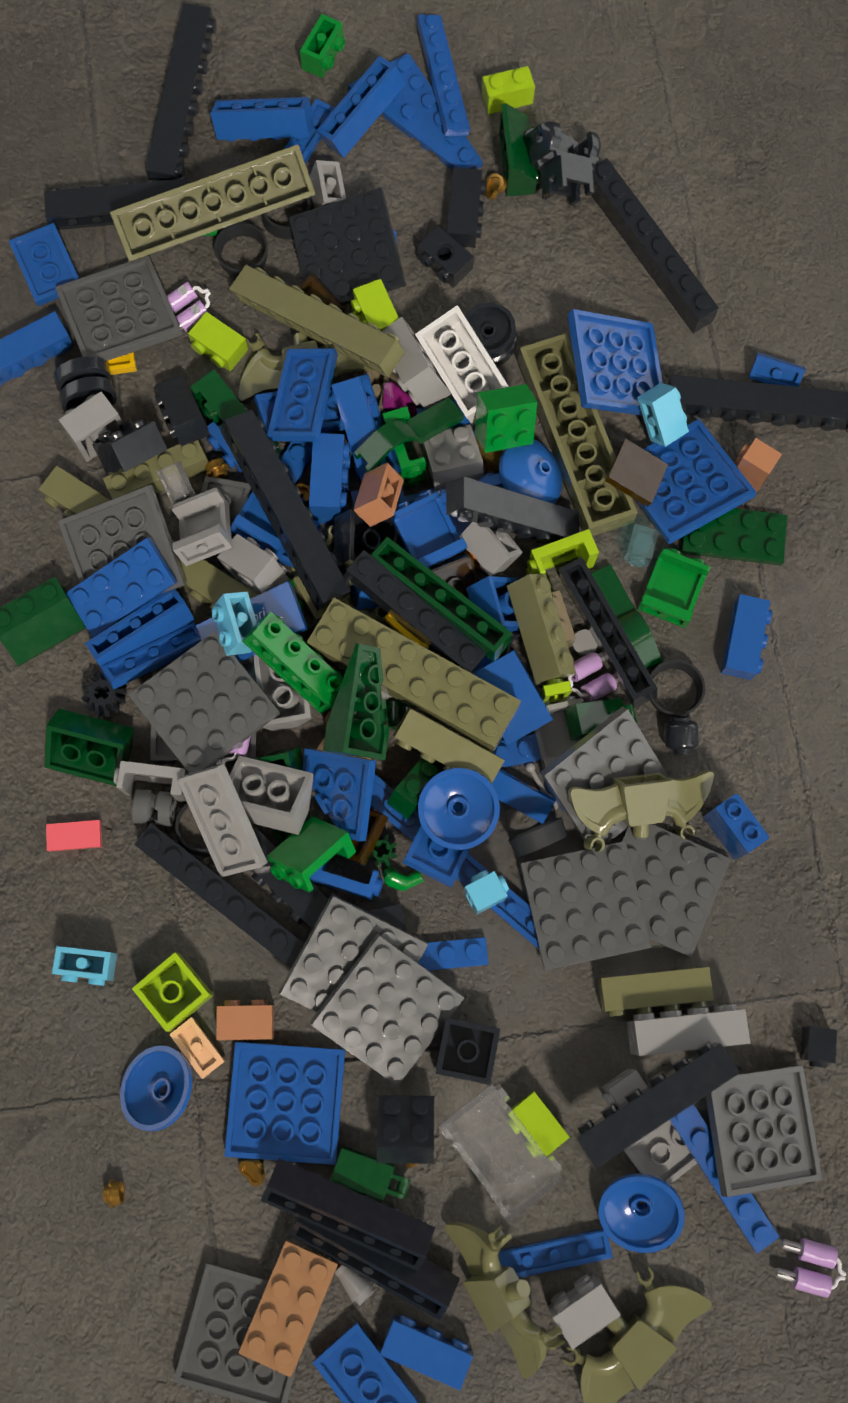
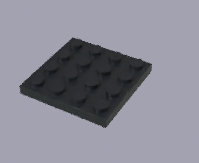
M381 187L289 217L304 281L310 274L316 275L342 306L351 303V300L354 299L353 289L378 279L382 280L387 292L407 286L384 191Z

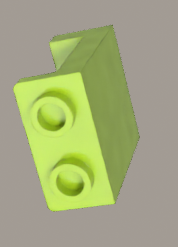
M587 529L531 550L529 560L527 561L528 568L525 569L526 575L546 574L545 570L580 557L583 558L587 567L592 569L599 550L590 530Z

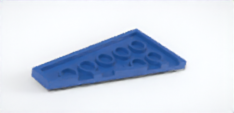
M407 53L392 61L391 63L397 67L406 85L382 112L383 118L408 137H413L420 142L421 147L425 150L432 151L451 170H453V167L481 168L483 161L466 136H445L434 90L410 54ZM359 79L348 85V91L353 88Z

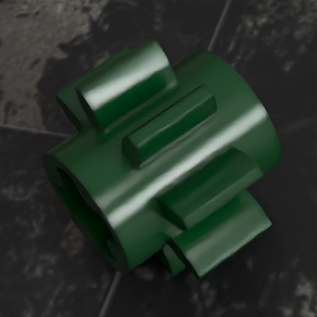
M399 700L387 702V707L383 709L384 721H386L390 730H396L408 708L406 704Z
M388 835L385 836L384 840L378 839L368 859L374 858L376 860V868L379 867L380 863H385L387 867H390V858H398L397 854L392 853V849L397 847V843L390 845L388 843ZM382 845H385L386 851L389 854H384L382 858H379L375 849H380Z

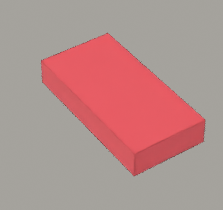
M91 820L46 824L47 851L102 847L101 821Z

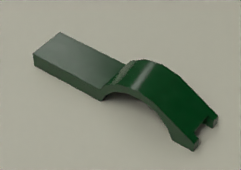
M448 397L407 421L399 419L384 424L354 452V457L356 459L363 457L368 463L365 466V471L369 472L381 466L384 458L395 447L408 441H418L422 444L463 421L464 414Z
M610 564L591 573L646 669L663 663L649 626L642 615L634 608L612 565Z

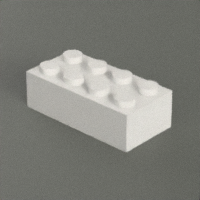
M457 305L415 334L462 412L472 425L475 424L477 392L509 386L465 315Z

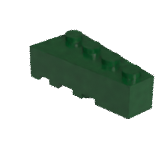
M215 369L190 386L200 412L210 424L214 422L220 430L224 420L248 411ZM273 441L276 447V454L279 460H281L280 453L282 451L279 445Z

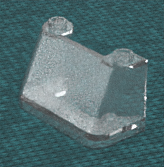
M491 1084L439 1122L438 1128L446 1139L452 1140L453 1147L461 1154L509 1223L563 1180L559 1174L563 1168L553 1155L549 1158L545 1155L507 1104L506 1101L510 1097L501 1085L495 1088Z

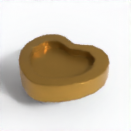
M491 174L486 182V197L494 200L499 193L505 191L507 180L499 174Z
M245 1158L240 1162L239 1171L248 1179L251 1185L256 1187L264 1182L265 1170L259 1160Z

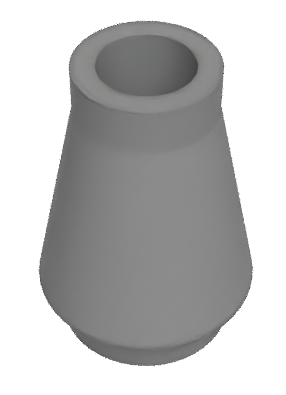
M343 1265L334 1273L339 1278L352 1303L356 1302L359 1306L376 1290L372 1285L373 1282Z

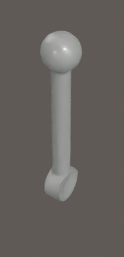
M528 762L525 765L526 771L531 773L539 789L549 795L535 771V764ZM556 801L550 811L557 810L558 804Z

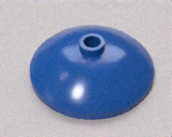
M534 439L531 445L504 449L502 451L499 471L506 490L556 504L562 491V474L555 456L545 445Z
M451 768L436 774L424 786L418 802L419 820L426 834L437 844L450 849L462 850L479 845L491 835L499 819L500 804L494 787L483 775L467 768ZM456 802H461L463 804V809L461 811H455L453 809V805Z
M161 1045L144 1050L131 1062L124 1074L120 1089L121 1108L125 1118L131 1125L140 1130L154 1132L167 1128L180 1117L188 1104L192 1091V1072L187 1059L178 1050Z
M635 1173L619 1177L607 1186L599 1203V1219L605 1233L616 1244L633 1252L652 1253L667 1248L676 1241L684 1226V1206L678 1193L664 1180L649 1174ZM638 1201H644L646 1204H640Z

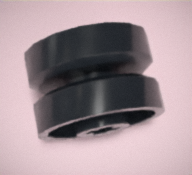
M493 302L480 303L471 308L465 315L466 319L495 365L498 367L504 364L514 354L517 345L514 317L503 305Z
M91 356L79 357L61 364L55 370L54 380L56 388L60 393L59 399L64 412L77 408L84 403L86 398L94 394L96 395L101 391L112 406L116 403L117 395L106 361Z

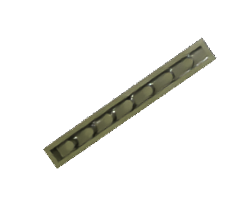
M245 265L230 287L231 292L245 305L331 349H336L337 352L386 377L390 376L405 353L399 344L400 339L390 332L384 334L374 324L368 322L366 325L354 314L348 313L346 315L334 304L326 305L313 294L308 296L295 285L290 287L277 276L271 278L259 267L253 269Z

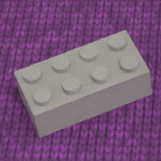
M736 1004L714 1006V1012H709V1007L687 1009V1015H682L681 1010L660 1012L659 1018H654V1013L633 1015L632 1021H626L630 1053L632 1055L641 1056L696 1050L708 1041L712 1044L715 1042L721 1043L722 1046L751 1044L746 1010L737 1009Z

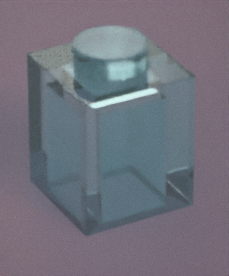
M634 524L623 560L629 561V564L635 567H648L653 556L659 531Z

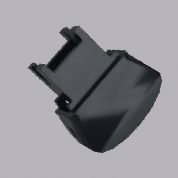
M545 122L536 128L524 132L523 140L531 165L540 170L542 199L547 200L554 193L569 197V205L573 206L580 202L581 184L584 185L585 195L589 196L594 193L592 166L599 162L598 156L601 149L600 138L597 133L589 131L587 139L578 144L573 138L562 133L560 124L557 122Z

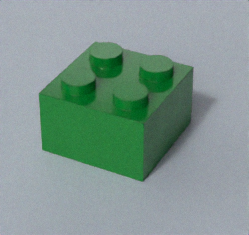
M527 384L477 392L475 436L485 453L533 444L537 400Z

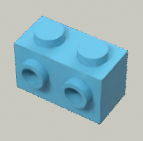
M659 383L637 397L650 441L666 447L689 432L686 423L687 417L683 412L680 402L681 396L676 387Z
M248 592L223 594L212 607V618L217 623L219 630V642L224 647L226 656L251 653L252 650L242 642L257 623Z
M487 870L473 876L472 883L465 886L463 890L475 915L504 901L507 898L506 892L509 890V887L502 875L497 877L495 871L488 874Z
M56 946L52 974L61 975V981L77 982L78 977L89 978L88 984L104 986L105 980L113 981L117 954Z

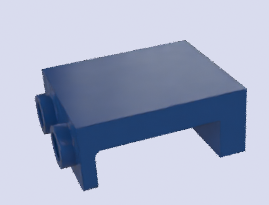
M432 490L419 495V501L409 504L408 501L396 506L394 516L391 517L407 552L427 568L464 551L468 547L464 538L460 539L449 515H446V509L440 498L442 496L441 492L433 493Z
M252 492L231 526V534L234 536L238 534L245 539L250 537L260 545V549L264 551L267 548L276 555L282 544L255 494ZM301 496V500L305 506L307 501L304 500Z
M734 794L703 816V819L733 860L748 854L769 839V835L738 794Z
M330 860L310 876V881L314 884L371 902L374 896L379 897L383 885V879L380 878L379 871L373 870L369 884L328 873L326 870Z

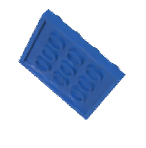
M576 309L571 310L568 313V321L581 407L643 416L637 397L659 383H663L653 323Z
M700 419L688 424L689 432L666 447L653 443L644 448L645 451L667 463L668 467L652 504L647 507L639 501L637 503L668 545L747 502L756 495V490Z
M235 1042L224 1157L276 1161L280 1158L291 1162L336 1165L346 1050Z

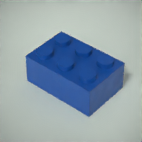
M320 433L319 441L313 442L309 509L313 520L320 522V524H334L335 516L348 511V469H350L351 453L350 444H345L344 434Z

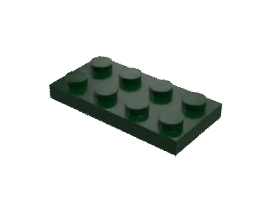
M734 508L683 536L681 554L782 566L785 556L788 515Z

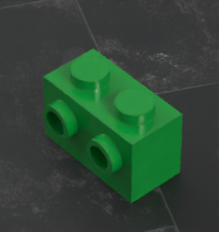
M321 14L300 50L302 70L323 79L327 70L330 71L332 69L337 53L342 52L346 42L342 22Z

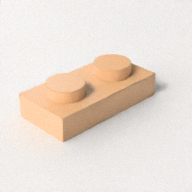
M193 1017L169 1034L202 1079L225 1062L224 1058Z

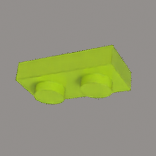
M562 679L547 681V685L543 686L540 695L544 702H560V699L568 697L572 692L570 681L562 682Z

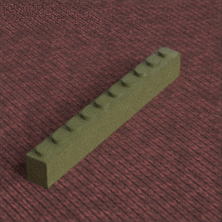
M57 465L38 489L44 497L42 501L53 509L59 507L64 511L63 514L66 517L110 501V499ZM178 557L188 584L182 587L189 591L188 595L195 601L201 603L203 600L208 603L211 611L223 594L248 592L250 599L258 596V594L205 560L186 566Z

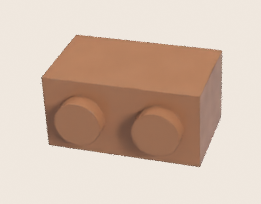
M755 438L751 446L745 444L734 464L756 492H758L782 454Z
M388 463L365 473L353 510L370 527L394 516L404 479Z
M241 1000L224 1001V1006H217L216 1040L274 1039L275 1005H268V1000H251V1006H241Z

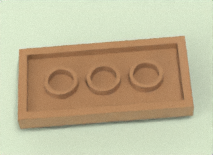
M286 1239L238 1354L291 1378L338 1262Z

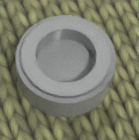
M590 630L578 631L575 634V642L572 644L573 651L582 657L595 652L598 645Z

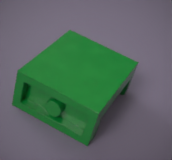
M407 406L383 413V424L399 419L406 421L410 419ZM404 443L392 450L398 474L404 479L402 487L420 485L426 479L425 458L409 460Z
M663 548L658 556L637 610L686 628L692 618L693 609L711 567L705 565L706 563L701 559H690L682 556L678 550Z
M312 816L303 824L299 835H290L268 854L267 858L271 864L270 871L278 880L283 879L296 889L301 888L311 892L313 890L310 882L311 875L336 853L349 859L356 853V850L347 831Z

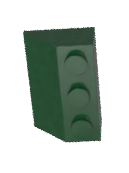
M501 104L499 140L504 178L507 180L506 197L535 194L536 184H540V170L535 169V166L531 165L523 140L524 132L534 128V126H530L529 116L508 104Z
M56 577L0 607V641L18 666L86 629V626L67 597L64 587Z
M58 709L46 725L44 768L117 786L114 783V773L116 768H120L121 761L129 762L133 748L134 728Z

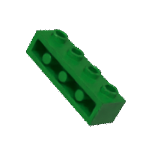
M270 611L255 624L242 642L320 714L332 708L343 676L338 671L333 670L319 653L314 652L307 646L300 635L292 632L285 625L282 618Z

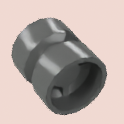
M137 789L132 807L133 823L149 825L154 821L158 826L172 827L176 815L177 800L167 791H160L156 795L153 790Z

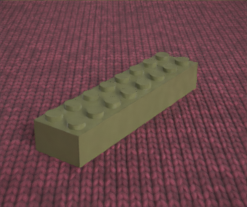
M295 145L114 210L110 214L130 262L316 194L299 145Z
M565 333L520 347L518 356L519 366L527 386L537 400V413L552 452L559 464L562 478L574 509L579 512V522L582 530L589 529L592 536L632 524L638 513L632 497L605 482L615 459V454L597 409L581 407L573 348L568 334Z
M333 598L307 641V645L314 652L319 653L323 659L346 671L356 643L380 648L384 680L381 684V691L494 753L516 714L521 700L338 599Z

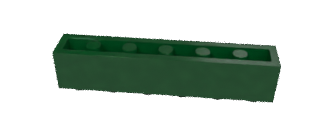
M386 537L371 554L381 565L487 653L486 656L493 662L497 660L511 643V631L390 538Z

